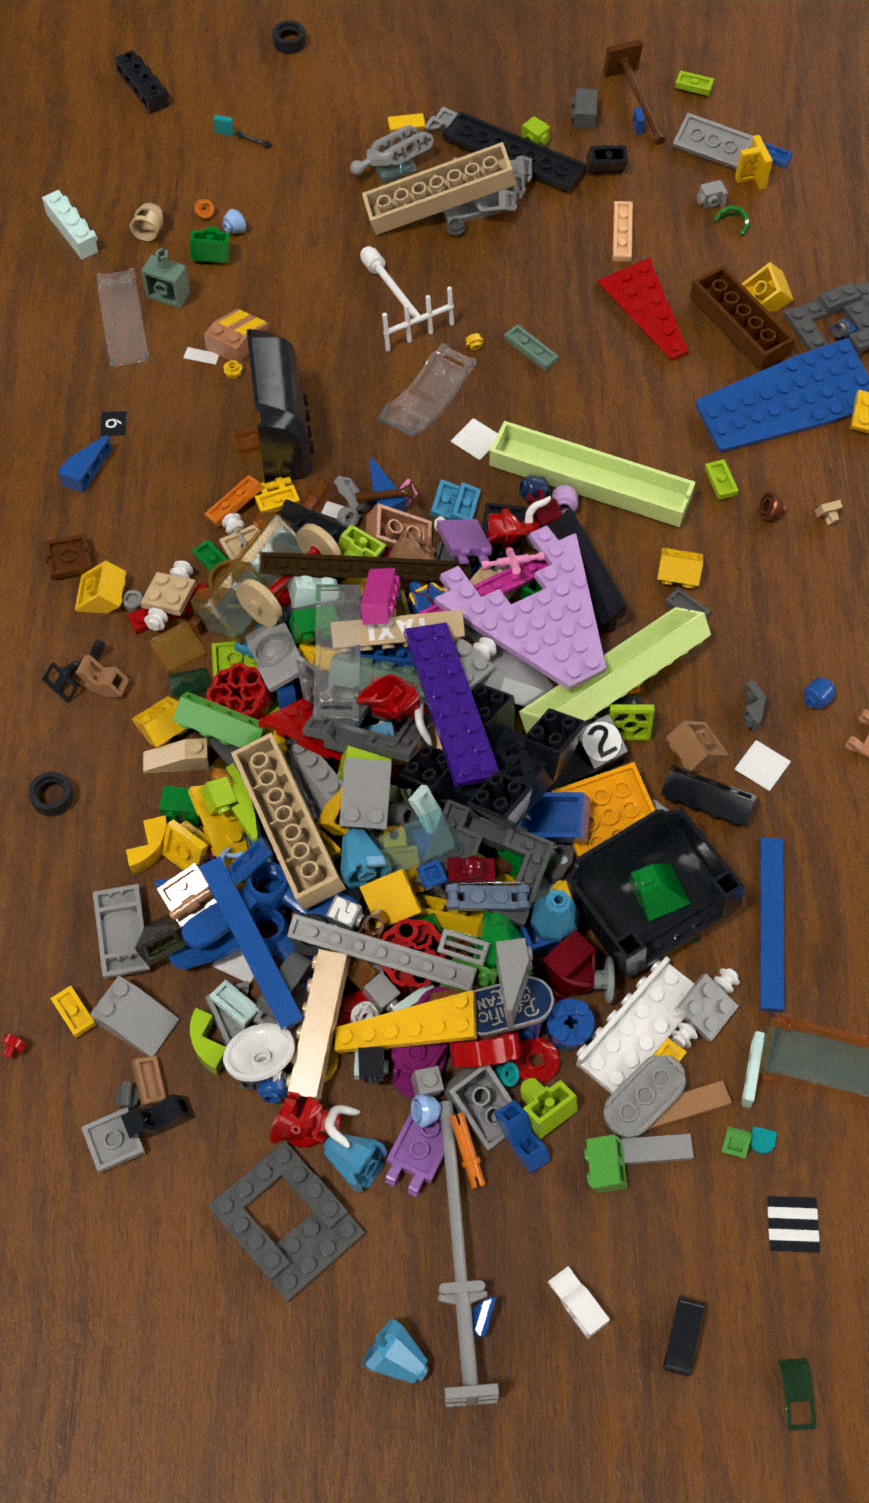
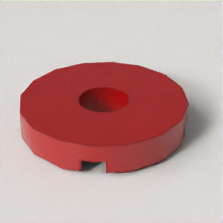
M535 1037L532 1040L527 1038L519 1043L521 1057L512 1060V1063L518 1067L519 1079L524 1082L527 1079L535 1078L541 1084L548 1083L555 1077L559 1069V1056L556 1047L550 1041L541 1037ZM534 1055L539 1056L543 1062L540 1066H533L530 1064L529 1058Z

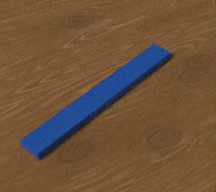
M761 837L759 850V1010L783 1012V839Z
M221 857L200 865L199 869L280 1030L282 1031L302 1021L303 1017Z

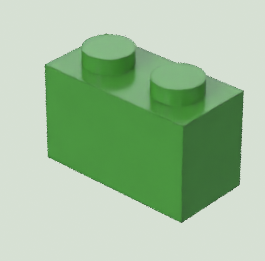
M615 1134L586 1139L587 1147L584 1149L586 1161L589 1162L590 1172H587L589 1186L598 1193L627 1189L622 1140Z

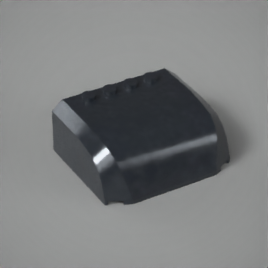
M247 329L256 412L260 411L261 423L257 424L265 483L275 481V478L290 477L291 480L305 479L312 470L311 454L314 453L313 441L309 442L312 432L311 425L307 426V422H310L309 410H305V406H308L307 394H303L300 366L292 343L277 334L263 330Z
M678 807V810L665 811L660 809L653 811L579 856L570 874L566 876L569 892L575 905L580 910L581 916L625 977L638 974L729 917L741 906L745 887L682 807ZM670 863L691 905L648 922L629 884L630 874L651 864Z

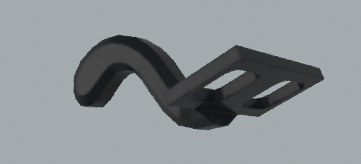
M101 639L96 640L88 655H91L97 661L102 655L106 644ZM82 659L71 662L63 668L52 662L42 678L67 703L70 702L80 686L72 679V676L78 669ZM53 668L59 673V677L54 684L48 679V675ZM67 681L73 685V690L68 697L62 692V688Z

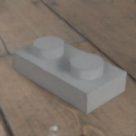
M337 476L333 481L338 487V492L349 502V507L363 512H368L372 507L368 501H356V493H360V490L351 478Z

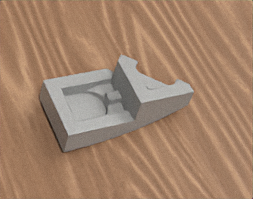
M442 107L436 117L432 116L424 127L425 131H445L458 113Z

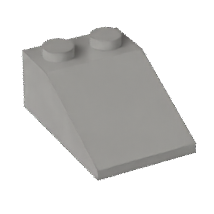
M345 758L340 827L386 831L392 761Z
M525 938L496 942V963L507 1028H512L528 982L529 970H532L531 946H526Z
M120 976L116 978L90 1013L95 1024L148 1057L157 1054L180 1021L178 1017Z
M490 1065L467 1067L443 1085V1093L448 1101L453 1102V1108L457 1113L464 1112L467 1126L486 1150H490L505 1138L494 1112L513 1100Z

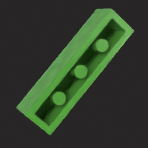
M189 692L180 697L173 721L179 723L178 725L182 728L195 729L202 736H212L219 739L222 744L235 745L240 748L265 736L267 727L265 729L259 727V720Z

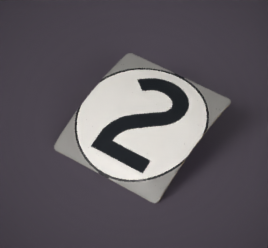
M609 715L586 725L579 739L593 768H597L627 752L624 741Z

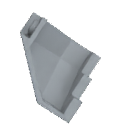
M517 156L516 160H509L517 185L499 190L471 202L481 212L493 214L515 211L517 200L522 198L526 190V182H530L532 178V158ZM495 195L498 203L496 206L489 207L487 197Z
M496 643L497 652L494 656H490L488 660L495 667L480 682L486 686L514 695L515 704L522 707L528 706L555 688L550 678Z

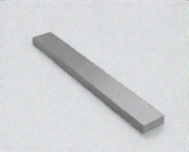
M298 914L293 915L287 937L466 991H471L477 968Z

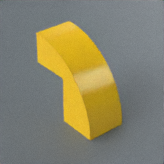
M166 816L144 820L148 845L126 850L132 875L150 868L162 856L161 853L168 824Z

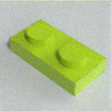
M680 71L675 88L709 96L714 78Z
M724 459L705 464L704 469L718 500L738 496L739 490Z

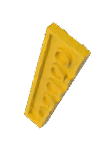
M204 785L190 787L188 792L196 813L200 816L203 823L205 836L209 838L213 856L218 858L220 853L228 847H231L232 853L245 852L248 848L244 830L236 820L232 807L231 811L226 814L218 815V813L209 815L199 791ZM227 858L225 862H223L227 870L228 866L231 863H233L236 860V858ZM243 879L239 884L233 881L238 891L245 888L246 879Z
M474 990L335 1027V1051L337 1053L356 1052L358 1048L382 1047L386 1049L477 1039L476 993Z

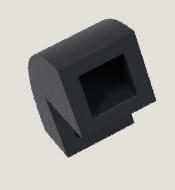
M171 1094L151 1108L135 1107L121 1116L129 1138L133 1139L165 1132L194 1118L186 1097Z

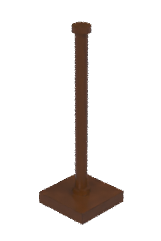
M641 39L608 46L603 69L604 76L610 77L626 73L655 137V144H662L665 141V137L661 134L633 73L639 67L643 47Z

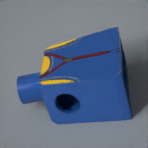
M413 581L408 586L411 593L408 595L407 602L411 615L434 605V598L446 592L433 582L422 587L418 581Z

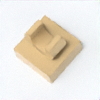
M837 500L820 505L815 510L817 518L825 516L827 525L835 523V521L839 520L837 512L842 508L841 501Z

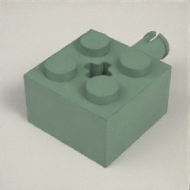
M158 249L155 253L156 256L151 255L141 270L146 297L181 308L190 294L186 266L170 261L166 249Z

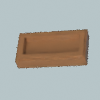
M157 1056L133 1059L132 1066L141 1107L156 1105L166 1098Z

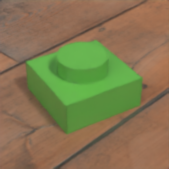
M727 1126L721 1152L746 1158L752 1132Z

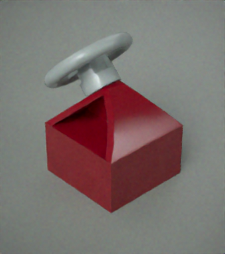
M576 929L542 959L539 977L549 987L563 996L580 994L592 989H604L605 1002L610 1004L613 1001L615 982L613 958L610 956L606 958L604 970H595L596 949Z

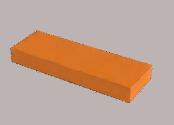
M248 475L205 512L204 515L217 527L221 526L227 514L237 512L263 489L261 483Z

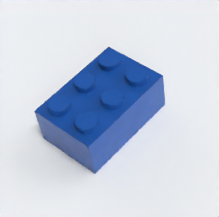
M545 792L529 811L528 815L531 817V820L524 818L520 826L527 828V832L554 843H588L590 798L584 792Z

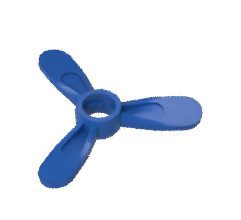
M257 813L261 836L269 844L273 854V861L260 864L254 869L251 875L246 878L245 888L238 891L249 913L256 908L263 911H273L286 905L301 915L318 914L326 918L335 895L359 905L358 901L339 892L303 910L292 892L281 865L278 864L276 853ZM246 834L248 846L250 847L253 843ZM268 877L276 878L283 883L277 891L269 894L258 892L255 888L259 881ZM215 902L190 918L183 926L182 935L188 946L203 948L221 938L230 929Z
M268 877L265 879L263 893H273L283 883L276 878ZM284 905L280 909L273 911L254 910L250 915L257 928L265 924L278 926V933L272 937L262 939L271 956L276 955L281 964H283L288 955L296 950L291 943L290 937H287L289 924L284 915L289 907ZM229 931L209 946L203 948H192L185 941H182L169 948L171 951L184 944L183 947L168 954L169 962L174 967L189 969L222 959L241 950L233 934ZM306 956L313 961L314 956ZM314 970L303 985L306 990L309 979L313 978Z

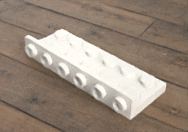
M667 956L662 962L659 960L654 963L650 969L652 973L648 978L643 976L640 979L634 994L628 993L621 1002L623 1005L619 1011L614 1010L606 1020L608 1022L604 1028L599 1027L591 1037L593 1041L589 1045L584 1044L576 1054L578 1056L576 1065L611 1094L647 1058L653 1056L667 1037L669 1038L672 1035L671 1032L678 1028L677 1024L685 1020L675 1008L694 983L669 964L670 958Z

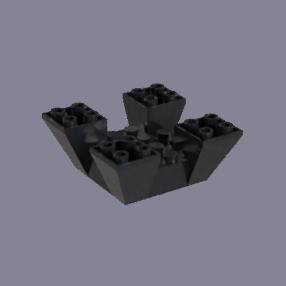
M479 683L471 693L499 772L494 771L486 782L455 787L443 750L425 743L400 771L398 776L418 788L421 784L427 785L433 796L446 801L449 799L469 807L478 816L514 830L567 767L586 726V721L548 708L526 735L514 731V695Z

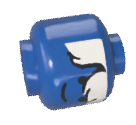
M281 1070L268 1079L258 1081L257 1094L264 1102L279 1103L281 1099L287 1096V1072Z

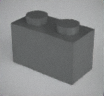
M576 88V96L572 95L571 107H575L571 108L570 120H574L573 127L595 129L598 89Z

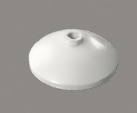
M264 1023L251 1026L238 1033L228 1043L223 1054L224 1066L233 1078L240 1081L255 1082L268 1079L279 1073L290 1062L295 1050L294 1039L287 1029L281 1031L278 1024Z

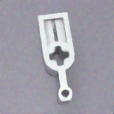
M566 1267L548 1281L550 1287L560 1298L563 1306L587 1339L609 1323L610 1319L587 1288L579 1282L569 1267Z

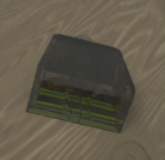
M169 913L162 915L159 919L144 927L135 950L149 966L185 947L182 935L183 928L179 926L176 920L170 917Z

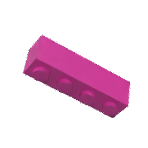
M395 568L369 569L360 604L363 625L389 624L391 615H394V606H396V597H398V588H400V576L396 575Z

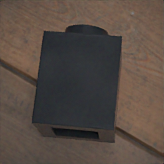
M358 1048L359 1080H364V1084L379 1083V1079H384L383 1048Z

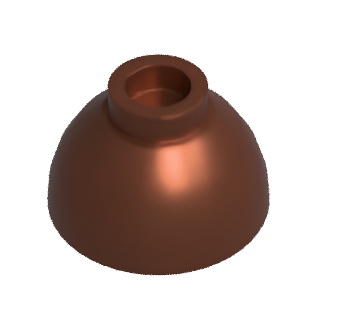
M767 492L759 502L758 510L760 517L763 520H773L785 513L786 504L783 503L781 497L776 493Z

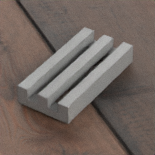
M444 929L437 952L483 966L490 943ZM447 935L484 946L483 950L446 940ZM444 944L480 955V960L443 949Z

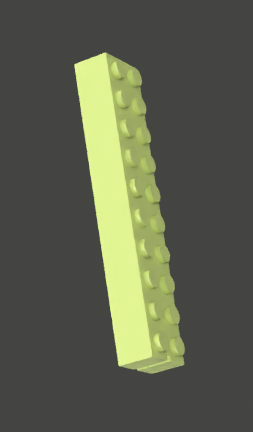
M507 421L503 422L490 449L489 466L523 477L528 475L543 476L547 480V484L551 486L569 485L576 489L578 495L677 527L681 526L695 487L694 481Z
M678 607L673 608L604 654L606 664L604 674L571 690L558 685L520 710L519 714L526 734L548 708L585 721L592 719L596 713L608 708L612 702L624 697L628 691L640 686L643 681L656 675L665 666L671 665L675 659L687 654L694 646L703 643L711 635L705 613L694 610L689 611L688 609Z

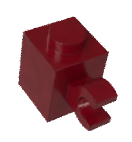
M541 489L536 491L538 499L533 498L532 493L527 495V500L531 504L544 499V493ZM551 499L545 506L534 512L533 521L539 522V528L553 523L562 515L556 499Z

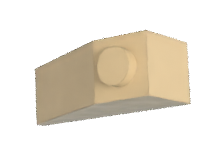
M207 738L184 739L143 752L144 773L210 770V749Z

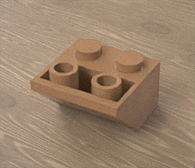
M405 529L391 550L389 558L437 560V552L431 545H425L421 542L420 537L415 532L410 533Z

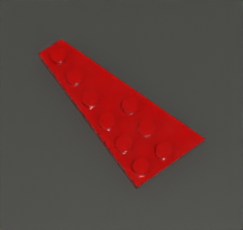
M650 257L597 280L598 285L614 299L620 308L644 331L646 336L656 344L671 362L689 354Z
M302 698L260 718L259 727L265 729L268 726L276 730V735L283 738L285 735L295 739L298 745L327 759L331 756L341 762L343 752L324 748V740L303 735V727L317 710L306 699ZM392 763L390 783L398 779V774L400 773V770Z

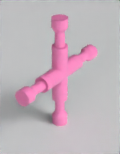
M508 547L506 549L507 557L498 558L496 561L490 562L481 561L482 570L492 566L510 565L512 572L519 574L521 571L519 564L528 563L530 560H545V555L543 551L534 555L516 556L514 549Z

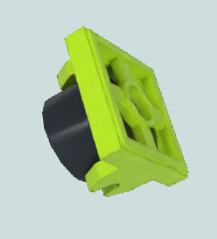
M625 695L618 698L613 705L608 707L607 715L611 717L616 728H619L617 730L623 740H651L655 712L654 705H645L644 701L638 696Z

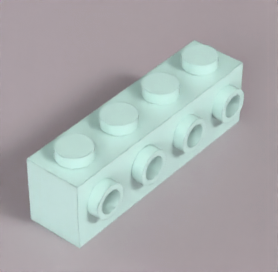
M57 190L42 197L46 214L81 260L97 253L96 241L98 239L95 232L89 230L85 219H81L77 209L71 207L67 196H63Z

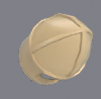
M145 203L136 210L135 217L130 224V229L138 239L152 241L156 238L163 226L161 207L153 203Z

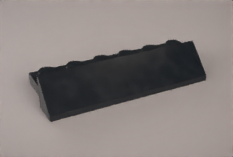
M567 509L549 526V529L558 540L574 533L577 535L593 610L600 626L604 627L607 633L613 632L616 629L617 619L625 617L627 604L572 509Z

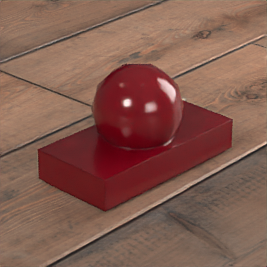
M474 855L467 858H448L447 882H495L494 858H479Z

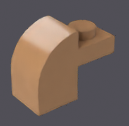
M84 655L76 671V674L86 682L84 687L106 697H121L130 680L117 667L104 668L91 655Z

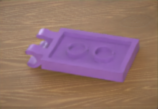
M477 519L437 520L436 528L450 557H457L459 564H468L467 556H477L480 563L481 561H489L487 555L492 554V547Z
M410 1112L386 1160L387 1164L392 1165L385 1178L386 1184L394 1187L401 1171L414 1176L408 1187L407 1194L417 1197L424 1181L431 1184L444 1157L440 1116L437 1121L422 1128L414 1122ZM455 1114L458 1124H460L458 1115Z

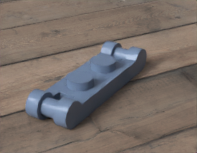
M446 885V894H448V901H446L447 910H530V902L527 901V894H529L528 885ZM458 895H463L464 901H459ZM511 895H518V901L512 902Z

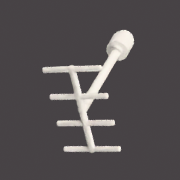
M371 246L362 249L360 253L362 263L369 272L373 274L378 273L404 306L405 322L388 328L387 313L382 314L386 351L391 350L389 334L406 328L407 342L411 343V325L427 319L428 333L432 334V317L449 310V324L454 325V304L451 286L447 287V305L431 311L430 295H427V313L420 315L384 269L385 260L380 253Z

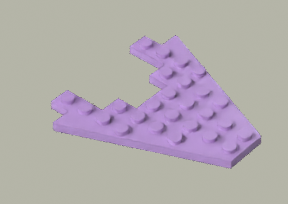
M545 526L529 534V540L538 552L544 551L545 561L549 566L534 574V578L543 590L513 604L509 603L500 589L481 597L459 566L440 574V580L448 592L434 598L436 606L444 611L462 610L464 624L486 638H490L494 643L565 689L571 690L605 673L606 664L575 533L558 540L549 527Z

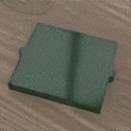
M206 667L169 674L170 683L168 688L171 689L172 698L181 697L186 692L192 694L207 692L210 678L207 676Z

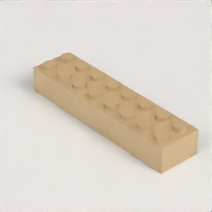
M501 142L362 193L371 225L375 235L517 184L505 146Z
M272 732L231 752L292 892L302 909L306 910L345 890L346 888L281 747Z

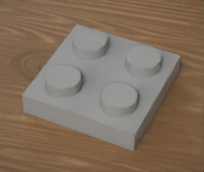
M127 1107L81 1127L99 1174L145 1154L140 1138H129L121 1116L129 1111Z

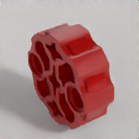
M234 663L231 667L220 670L213 677V683L207 689L206 694L207 700L257 720L267 716V710L273 703L274 693L270 692L259 670L255 666H246L244 663ZM237 693H239L243 697L242 700L237 695Z
M407 918L398 921L396 925L386 931L381 940L408 948L411 946L419 950L425 948L424 953L437 956V953L434 950H430L429 946L432 945V936L435 937L437 942H440L442 935L433 924L426 920H410ZM407 923L412 926L413 933L411 936H401L399 933L401 925ZM426 934L429 935L427 943L416 946L417 942L424 941ZM444 944L443 949L447 950V945ZM440 953V956H438L446 959L445 954ZM380 965L382 970L391 978V981L402 987L420 988L429 985L432 981L426 979L425 982L418 983L414 980L413 974L403 971L399 973L396 969L392 970L390 967Z
M517 1030L490 1037H477L475 1040L449 1042L453 1067H479L504 1063L521 1057Z

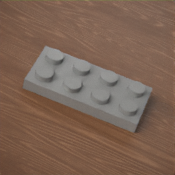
M687 113L675 137L673 147L737 170L740 150L750 148L752 135Z

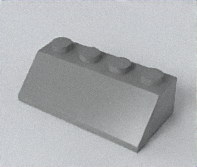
M295 743L287 749L285 758L290 768H298L311 800L317 803V811L321 815L325 804L343 787V781L337 779V774L321 755Z

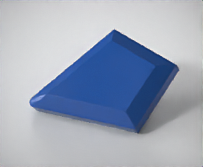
M490 1296L471 1308L474 1338L485 1337L486 1331L489 1329V1321L496 1301L495 1297Z

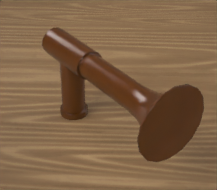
M411 481L406 487L400 489L369 491L368 488L364 487L360 490V493H356L357 502L391 497H408L414 502Z

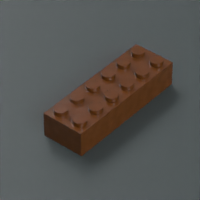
M724 265L693 281L690 293L691 299L760 371L791 355L795 338Z

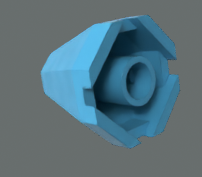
M353 828L346 833L342 839L340 875L342 882L347 884V887L360 888L361 885L385 876L392 871L389 861L364 829Z
M554 890L534 903L530 924L541 939L548 940L549 938L554 939V942L561 943L575 929L577 930L580 910L565 891Z
M342 1134L350 1145L349 1148H346L329 1137L324 1144V1154L348 1185L358 1193L363 1191L361 1187L366 1189L371 1187L383 1169L384 1163L380 1162L382 1156L384 1158L387 1156V1150L384 1145L377 1140Z
M389 1319L374 1340L376 1342L373 1347L370 1345L361 1365L371 1372L408 1383H415L416 1380L420 1382L428 1371V1367H426L428 1360L402 1324L394 1319Z

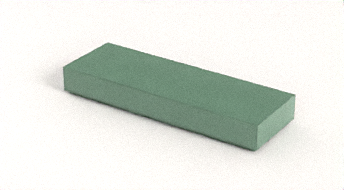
M518 324L504 334V340L544 371L559 361V356Z

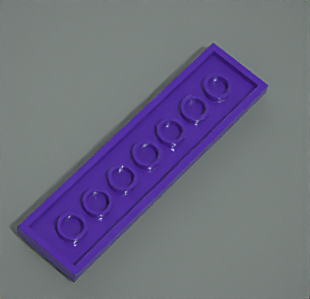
M447 622L404 629L403 634L455 787L486 782L494 771L499 772Z

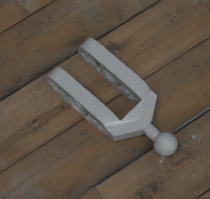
M406 125L376 140L372 147L367 150V159L353 161L350 165V170L354 175H361L364 168L370 165H399L430 149L433 145V136L425 131L419 132L414 126ZM398 137V143L393 145L394 139ZM411 145V150L406 152V147Z

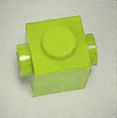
M533 116L522 125L521 137L542 146L546 145L550 139V126Z

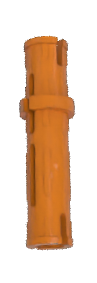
M464 1112L457 1113L460 1124H458L455 1114L449 1116V1119L451 1120L462 1155V1167L466 1168L470 1187L474 1189L478 1187L475 1177H477L480 1186L485 1185L486 1181L479 1165L481 1160L476 1155Z

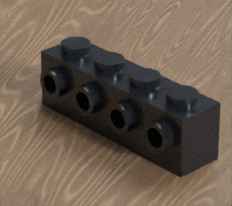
M131 50L114 58L118 74L150 114L169 106V93L167 89L163 88L159 79L153 76L151 69L144 64L140 55L138 56L134 50Z
M674 765L671 766L661 795L665 796V799L668 801L682 802L692 810L701 809L706 811L711 817L728 819L729 823L736 826H746L756 799V795Z

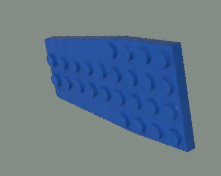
M846 338L794 356L701 397L697 400L695 407L717 451L724 453L852 417L857 391L869 392V376L850 340Z

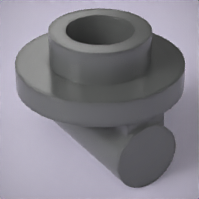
M122 1082V1087L117 1090L115 1094L117 1105L122 1109L126 1107L131 1109L138 1104V1090L132 1086L131 1082Z

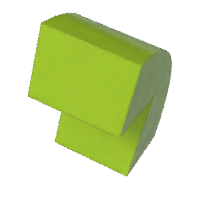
M195 1008L190 1022V1037L194 1050L200 1062L210 1072L218 1076L224 1065L223 1054L226 1047L207 1039L215 1024L213 1016Z

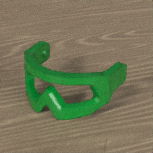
M728 206L720 210L714 222L718 223L719 219L723 216L740 215L745 221V226L741 231V235L744 236L749 229V219L746 211L738 206Z

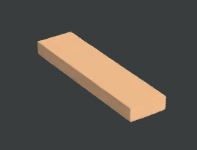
M614 201L612 261L631 262L633 202Z

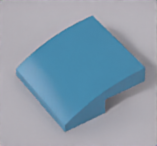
M441 479L429 515L435 518L442 516L445 520L472 519L481 489L463 482L458 486Z

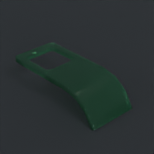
M806 1358L778 1360L782 1374L788 1430L816 1429L812 1380ZM809 1402L812 1422L810 1424L792 1425L790 1403Z

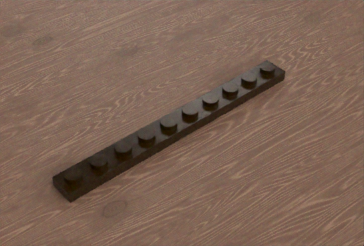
M261 551L259 553V574L367 579L369 569L395 568L396 575L400 576L401 581L441 582V573L459 566L468 580L471 579V561L468 564H459V561Z

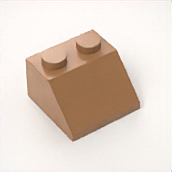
M683 721L666 737L670 743L671 750L679 755L682 765L690 772H701L730 756L706 722Z

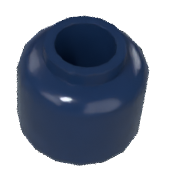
M528 475L520 482L519 494L525 501L529 502L527 495L532 493L533 498L538 499L536 491L541 489L545 499L550 494V485L547 484V480L543 476Z

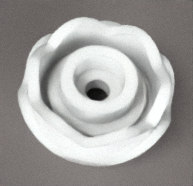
M368 1001L360 1002L352 1009L351 1022L379 1016L380 1012L374 1003Z

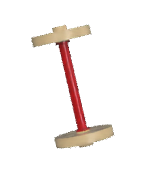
M306 524L297 531V542L303 554L341 555V550L336 541L321 527L314 524ZM282 575L268 589L253 579H245L237 586L236 594L245 611L257 622L265 626H274L282 619L283 614L281 606L274 595L294 576Z

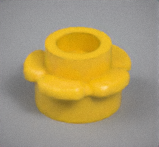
M479 333L471 334L466 338V347L471 348L473 351L478 350L482 347L484 339L481 338Z
M232 360L225 363L223 369L228 378L235 379L241 375L243 367L238 361Z

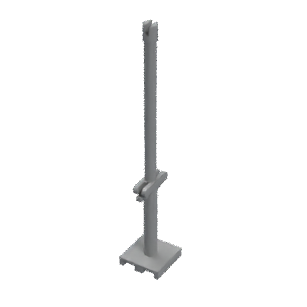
M442 1101L440 1102V1121L442 1123L455 1282L442 1283L439 1286L440 1295H438V1301L456 1305L462 1374L461 1387L445 1388V1408L496 1404L499 1395L498 1383L478 1385L471 1304L487 1298V1291H484L485 1283L482 1280L468 1281L455 1133L449 1116L454 1115L453 1102Z

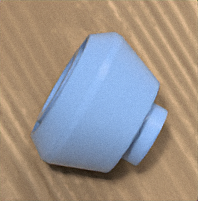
M229 209L223 217L222 227L230 234L243 233L246 228V222L238 210Z
M417 1094L411 1102V1114L414 1122L423 1128L437 1121L441 1115L440 1102L432 1096Z

